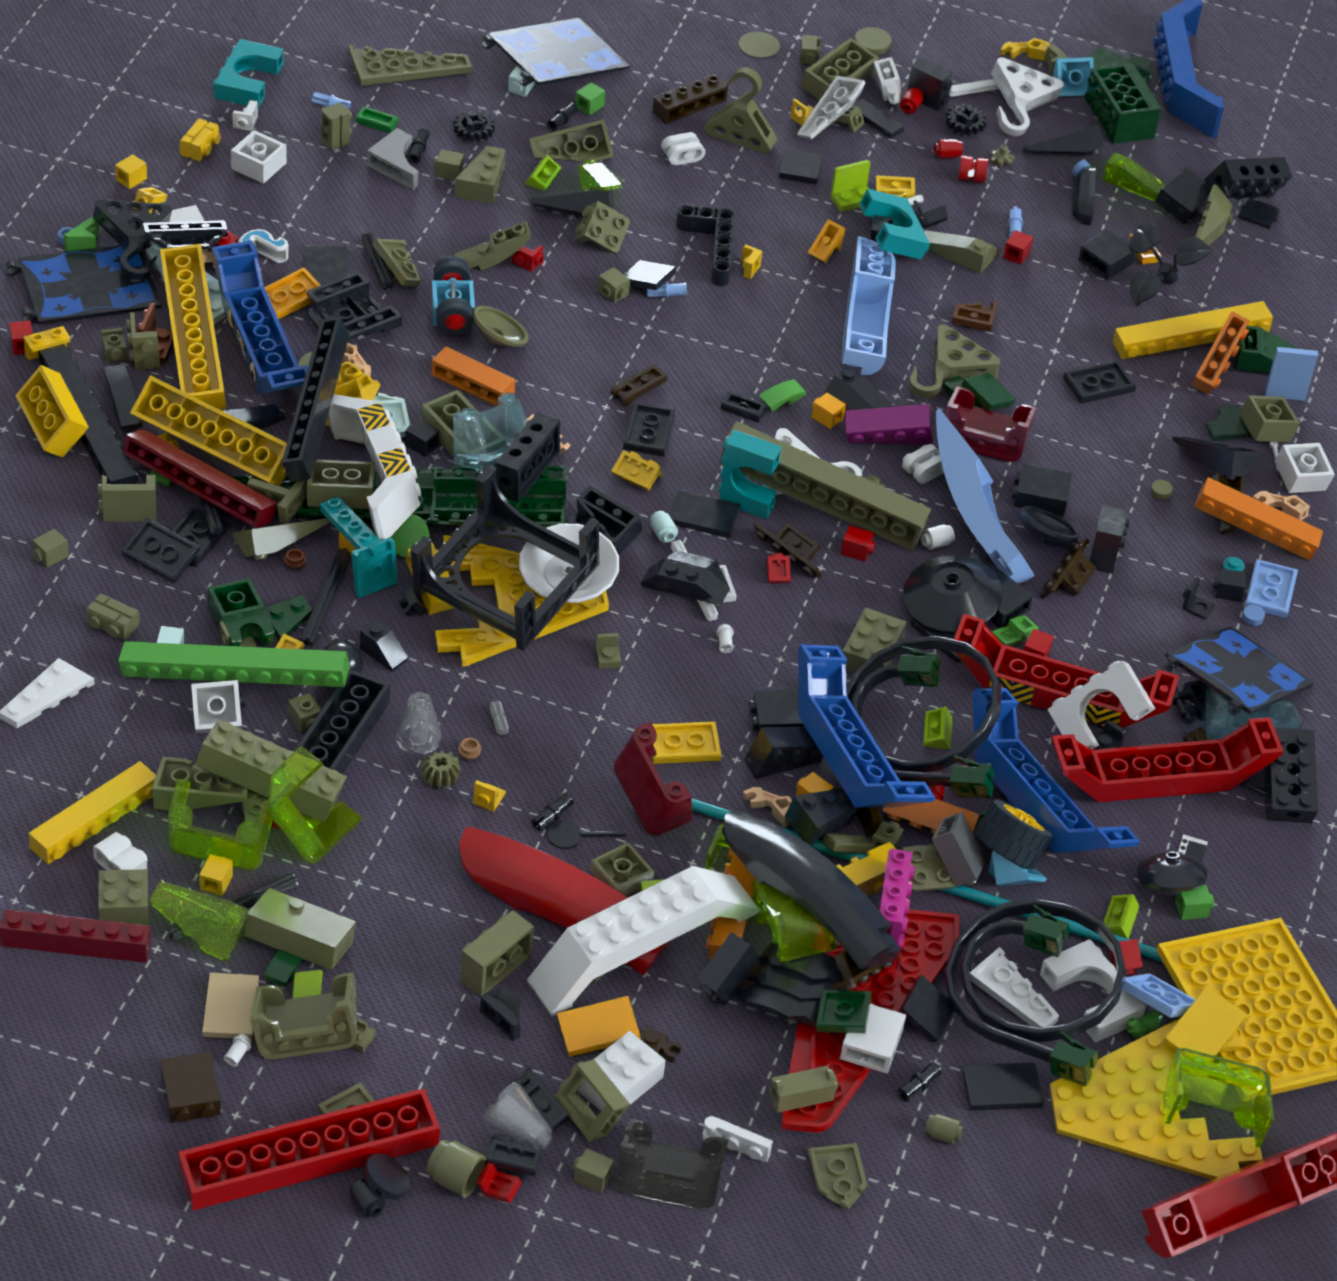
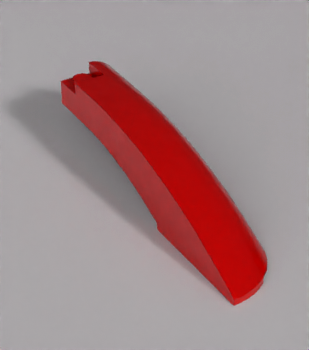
M469 826L466 827L461 836L459 852L462 858L461 864L467 874L480 886L518 911L522 909L569 928L628 898L588 873L515 840ZM670 941L626 964L642 975H645Z
M1337 1132L1255 1162L1142 1210L1150 1233L1144 1236L1146 1242L1157 1255L1164 1258L1173 1257L1223 1234L1294 1206L1301 1205L1337 1189Z

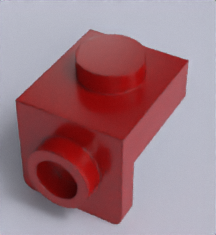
M539 245L533 251L522 246L512 255L511 263L532 272L544 260L543 247Z
M487 1163L485 1169L479 1174L477 1184L484 1197L510 1204L522 1182L519 1177L498 1172L494 1164Z

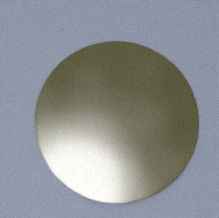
M750 32L739 39L740 49L754 57H769L776 54L780 49L779 41L774 36L764 32Z

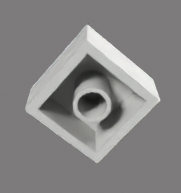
M255 130L231 150V169L263 184L286 164V144Z
M1320 443L1283 445L1274 461L1289 493L1326 491L1335 475Z
M238 680L191 684L196 734L210 733L218 719L242 729Z

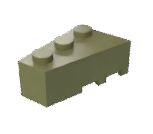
M486 146L455 179V197L493 204L505 169L506 149Z

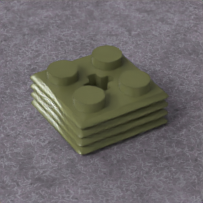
M628 842L591 860L590 872L595 878L625 896L639 890L641 881H652L654 879V870Z

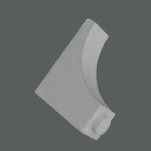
M396 128L368 150L367 166L412 190L418 187L419 171L413 168L406 160L407 155L412 149V136Z

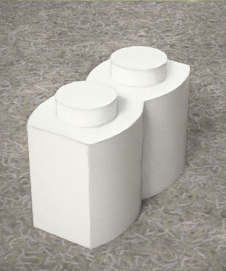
M117 832L94 846V858L106 870L147 869L146 854L142 850L133 847L126 836H122Z

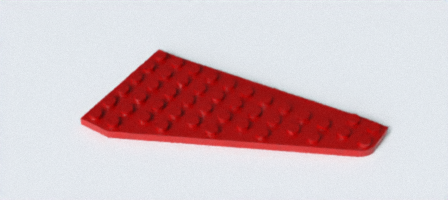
M909 909L908 915L904 914V916H907L908 921L906 932H901V934L905 935L899 956L893 960L891 966L881 969V972L869 976L868 980L858 983V986L848 991H871V1004L898 1012L917 977L923 975L933 984L947 965L952 946L959 936V914ZM816 918L812 947L832 957L844 951L845 949ZM798 1021L789 1074L828 1066L829 1069L833 1070L837 1078L838 1089L835 1090L833 1101L782 1111V1130L819 1133L829 1129L872 1070L871 1068L840 1059L847 1033L817 1032L815 1027Z

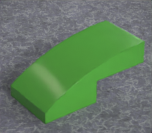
M793 379L769 388L761 393L759 397L767 405V408L773 412L786 402L792 405L807 393Z
M1026 615L1010 619L1006 627L994 630L992 633L1003 645L1015 647L1027 640L1033 629L1038 630L1039 627Z

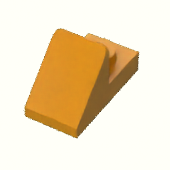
M828 219L809 249L808 254L826 264L834 249L837 251L841 250L845 228Z

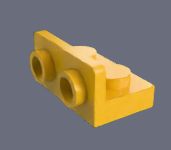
M64 326L24 336L25 356L29 361L38 358L39 350L61 344L67 347V343L70 342V336Z
M623 450L611 470L613 475L646 491L650 490L657 477L661 478L663 475L660 465L655 461H646L636 452L631 451L629 453Z

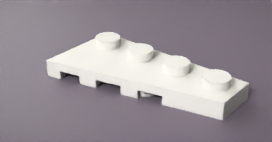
M1000 947L969 973L970 981L1030 1026L1037 1028L1050 1027L1058 1021V1013L1041 994H1037L1033 990L1032 983L1020 975L1017 971L1018 967L1012 961L1009 962L1004 956L1005 952Z

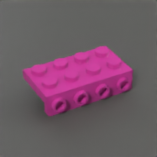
M890 849L887 857L880 912L892 925L889 935L902 948L905 934H901V932H906L908 921L907 916H904V914L908 915L910 901L906 897L911 896L913 883L909 879L913 880L915 866L911 865L912 852Z

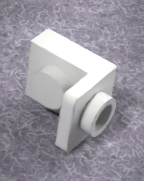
M250 101L247 108L243 109V112L233 111V128L253 130L258 118V103L256 101Z

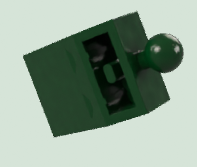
M1246 326V329L1249 330L1243 341L1239 339L1237 343L1240 348L1236 353V369L1270 373L1277 347L1294 349L1296 347L1261 327Z

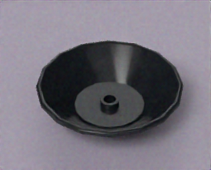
M943 555L925 561L910 573L903 586V602L910 616L924 627L939 632H957L963 614L984 619V623L995 615L1002 602V585L995 572L981 561L963 555Z

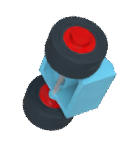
M443 257L437 261L433 270L434 280H432L431 297L433 326H438L447 335H462L474 326L473 311L475 310L473 281H470V267L461 257Z

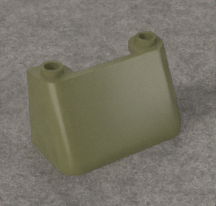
M353 972L334 977L331 982L332 993L285 1000L282 990L277 986L256 987L250 1022L260 1054L267 1059H280L352 1047L357 1040L356 982Z

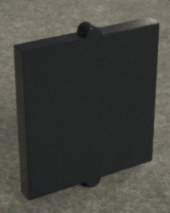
M1248 198L1246 204L1242 205L1238 218L1270 229L1272 224L1277 221L1280 208Z

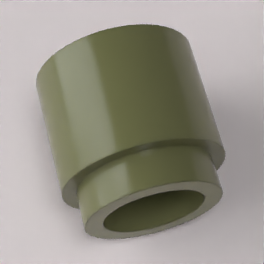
M442 1140L434 1149L428 1161L426 1173L433 1177L435 1183L466 1198L478 1185L479 1174L486 1167V1156L457 1141L449 1142Z

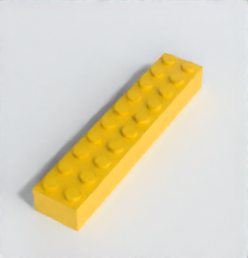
M201 244L160 249L181 391L219 410L227 409Z

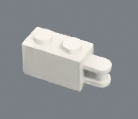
M892 57L874 61L876 80L884 101L889 100L891 104L899 103L900 97H902L901 84Z

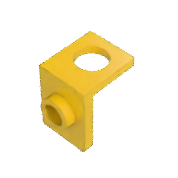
M793 99L790 118L803 126L814 108L810 105L805 106L798 100Z
M476 780L474 783L473 804L494 812L505 796L506 791Z

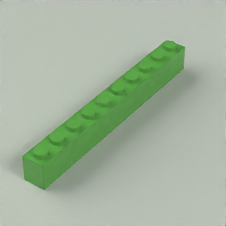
M127 641L124 642L118 660L122 677L220 682L238 680L241 683L345 687L350 668L347 651Z

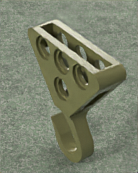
M741 67L734 72L725 86L743 77L752 83L753 89L740 95L735 101L712 115L703 127V130L708 135L767 154L777 142V137L755 101L752 100L760 91L762 80L753 69ZM716 128L725 130V133H719ZM734 134L743 136V139L735 138ZM751 139L760 142V145H754Z
M939 325L935 339V385L930 387L920 385L916 381L917 368L915 366L910 376L909 389L914 395L928 399L940 394L943 381H948L957 376L966 379L990 373L996 379L1001 360L949 326ZM946 336H954L957 340L951 341ZM968 345L972 347V350L967 351L962 346ZM984 355L988 357V360L983 361L978 356Z

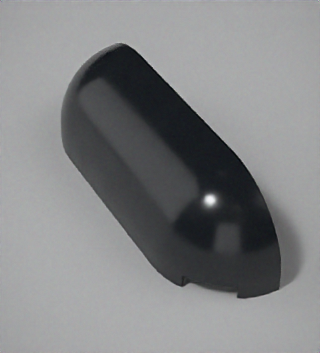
M1096 167L1083 169L1078 173L1073 184L1072 215L1083 220L1082 224L1091 226L1094 210Z

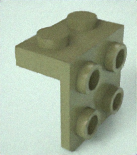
M599 201L589 206L587 205L582 212V216H584L582 222L579 223L575 230L577 234L574 241L582 244L591 240L608 251L617 253L630 224L629 218Z
M130 313V320H126L127 332H131L127 334L128 346L133 348L129 349L130 362H134L135 370L160 368L157 331L136 333L135 315Z
M934 844L902 848V851L912 852L911 865L915 866L913 880L909 879V881L913 883V892L954 888L955 884Z

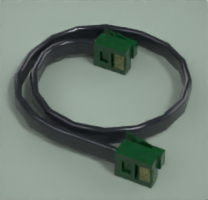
M937 636L900 640L875 652L854 672L846 688L847 697L860 718L862 716V704L867 694L879 683L890 678L901 677L905 686L938 687L940 680L938 670L941 661L937 653L921 652L922 650L944 649L965 654L986 669L992 681L991 705L980 728L960 747L933 759L904 761L888 756L885 757L893 770H896L894 772L900 781L926 782L927 785L949 786L954 789L958 797L991 798L994 789L991 781H993L995 774L991 764H979L966 759L990 736L1001 713V684L989 659L967 642ZM909 653V654H912V655H914V656H907V655H902V654ZM901 655L899 664L887 665L878 669L882 664ZM957 762H959V763H961V764H964V765H967V766H953V769H952V773H951V774H944V773H926V772L941 771V770H943V769H945V768H947V767H949V766H951V765H953V764H955V763H957Z
M1041 899L1003 903L977 916L956 939L944 971L950 1006L964 1025L991 1042L1049 1062L1052 1075L1087 1086L1092 1077L1091 1068L1094 1069L1098 1062L1097 1051L1081 1045L1076 1039L1072 1038L1100 1024L1119 1003L1126 978V968L1120 942L1101 920L1077 907L1065 903ZM1030 914L1026 922L1013 919L1000 921L1006 917ZM1053 916L1075 921L1097 933L1114 953L1118 972L1112 992L1095 1011L1070 1024L1037 1028L1010 1023L987 1010L971 988L969 971L975 952L984 942L996 936L1008 934L1024 936V946L1059 957L1064 948L1063 939L1066 940L1070 933L1069 923ZM966 946L967 948L961 963L965 998L980 1019L971 1015L955 994L953 976L959 957ZM1062 1039L1068 1044L1058 1041L1054 1049L1035 1042H1047Z

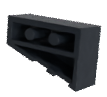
M591 485L577 498V511L581 513L582 520L588 522L593 518L599 521V532L612 542L618 555L642 532L640 514Z
M1103 504L1089 560L1096 567L1097 571L1113 574L1119 548L1124 549L1130 518H1126L1128 510Z
M762 727L744 760L753 777L758 779L819 763L824 756L806 727Z
M841 788L794 796L785 817L800 838L812 846L815 841L823 840L824 834L835 833L851 824L859 808L854 807L844 789Z

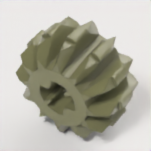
M443 750L440 753L432 751L431 756L425 755L424 762L421 765L424 782H428L430 787L437 785L439 789L443 785L449 788L451 783L456 784L460 774L458 758L453 757L451 752L444 754Z

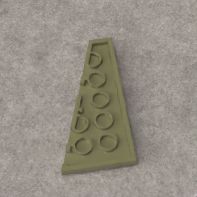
M348 45V53L361 86L472 73V65L468 55L444 53L442 56L432 55V52L426 51L425 54H414V50L384 48L382 51L372 50V47L365 46V49H355L354 45Z

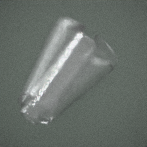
M416 692L408 699L396 730V742L400 748L408 753L417 751L419 754H426L434 751L439 746L442 733L431 697L424 692Z
M512 1082L497 1096L499 1099L494 1105L491 1103L483 1115V1119L488 1124L524 1144L531 1145L533 1149H539L540 1147L545 1149L553 1140L551 1137L552 1129L525 1090L517 1082Z

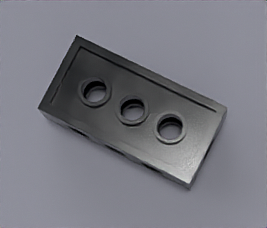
M1285 157L1224 160L1204 179L1209 195L1213 184L1218 185L1227 199L1270 198L1276 194V191L1287 184L1286 182L1292 178V174Z
M537 412L532 419L527 421L522 431L517 433L512 443L506 446L501 456L495 459L494 468H496L497 485L505 498L519 503L559 455V419Z
M1274 727L1283 748V755L1265 766L1267 820L1312 824L1318 813L1314 730Z

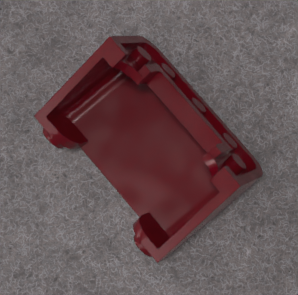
M957 386L947 405L945 416L975 453L1009 462H1015L1020 459L1035 417L1036 407L1020 405L1015 409L1013 417L987 411L986 409L973 406L975 397L970 390Z
M650 721L636 728L614 761V772L645 831L650 835L657 836L692 821V796L687 787L681 782L674 781L666 785L662 782L651 761V758L657 755L656 749L653 746L657 739V733Z

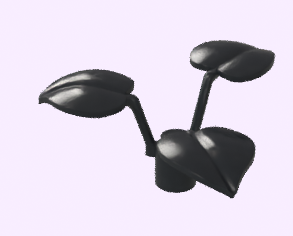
M1144 224L1136 228L1130 238L1131 248L1136 253H1145L1151 248L1160 266L1158 269L1159 274L1153 272L1150 275L1147 272H1140L1132 279L1130 283V296L1134 304L1139 306L1142 302L1154 297L1160 291L1162 281L1168 285L1175 283L1178 279L1177 264L1181 266L1194 264L1209 255L1212 249L1198 237H1187L1177 245L1178 252L1174 254L1172 265L1171 263L1163 262L1154 248L1155 245L1162 241L1160 229L1151 224Z

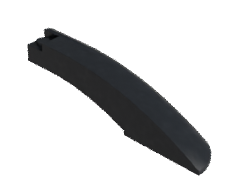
M739 808L733 809L726 814L723 819V836L729 847L759 884H769L804 907L836 938L861 970L893 962L901 948L896 944L895 939L887 933L892 925L862 890L837 866L803 840L766 819Z

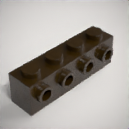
M716 74L707 76L655 96L652 112L663 123L668 124L727 101L728 86H725L726 83Z

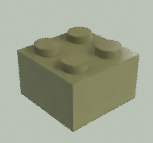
M1248 396L1239 414L1254 440L1259 442H1291L1300 424L1284 397Z
M148 869L99 870V920L149 925Z

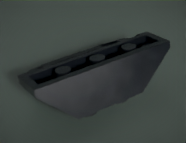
M225 220L143 223L145 236L160 249L201 244L202 252H207L227 233Z
M678 550L650 566L641 582V586L719 606L722 605L730 590L717 560Z

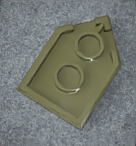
M857 1143L808 1148L818 1192L846 1210H849L868 1185Z

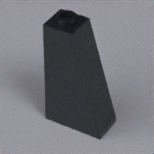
M975 552L969 556V558L979 560L992 569L1002 585V602L995 615L991 618L998 629L1006 627L1010 619L1022 616L1030 610L1033 595L979 553Z

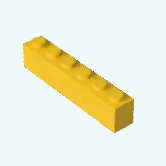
M139 761L29 832L30 849L47 864L60 859L74 847L80 846L86 839L98 834L103 828L118 821L120 817L129 811L135 810L141 803L153 798L152 787L156 774Z

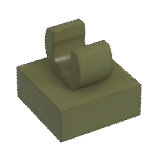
M358 1019L357 1040L350 1048L364 1053L375 1038L376 1030L368 1027V1023Z

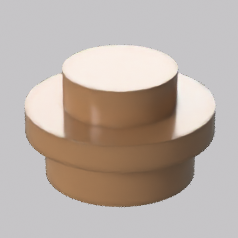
M466 738L459 744L458 752L465 759H475L481 754V745L474 738Z

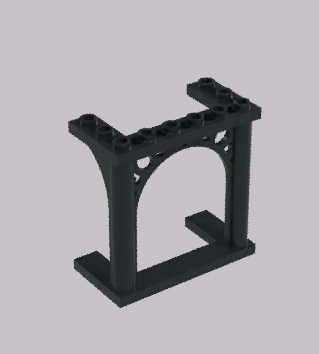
M489 465L483 472L481 471L477 475L475 480L478 508L473 514L467 516L463 525L453 532L452 537L440 546L439 551L432 557L431 539L425 536L411 547L414 593L421 597L425 592L515 639L516 648L524 651L599 566V521L591 518L579 531V545L522 515L506 500L497 485L496 468ZM488 523L492 524L495 528L491 533H487L483 529ZM509 537L531 543L574 567L536 611L535 594L527 590L514 605V617L473 595L465 587L460 577V566L466 554L484 541ZM444 571L455 573L448 578L440 577Z

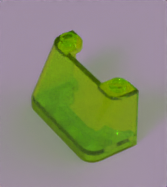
M757 880L751 882L753 901L759 908V913L755 915V919L758 924L768 923L770 926L773 941L778 944L779 952H777V956L780 962L837 949L836 938L799 903L767 883L759 884Z

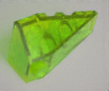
M1114 152L1106 163L1104 181L1152 201H1155L1160 190L1166 185L1142 166L1124 155Z
M595 159L583 160L584 164L578 165L580 188L600 191L622 188L623 179L603 163L595 162Z
M163 881L159 882L149 900V903L169 921L175 922L187 937L190 936L204 952L225 962L228 961L246 927L247 913L250 911L229 900Z

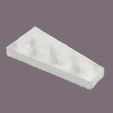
M58 658L0 710V719L15 728H19L40 716L41 711L46 708H54L60 704L59 701L68 696L72 698L79 694L78 690L85 686L87 688L95 684L94 678Z

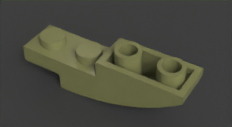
M525 221L489 234L490 241L457 252L454 256L463 258L470 268L479 266L481 271L490 268L513 255L532 237L528 223Z

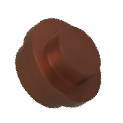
M291 549L285 555L284 563L289 568L299 569L306 564V556L300 549Z

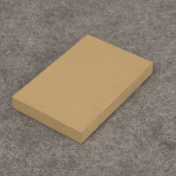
M210 973L202 1031L203 1037L234 1039L239 1034H243L252 1040L253 1029L250 1018L256 987L259 986V975Z

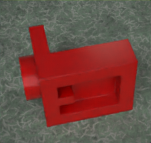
M774 553L768 556L765 561L768 583H790V557L783 556L781 553Z

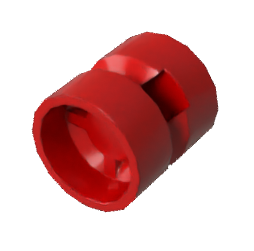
M962 155L958 180L969 181L973 179L976 183L985 184L988 159L978 157L974 160L972 156Z

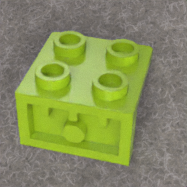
M869 160L834 169L830 199L840 212L860 208L859 203L866 190L869 189L867 187L871 164Z

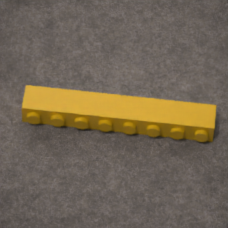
M1264 301L1116 328L1113 345L1121 359L1133 358L1215 342L1231 311L1250 320L1247 326L1261 327L1270 332L1273 316Z

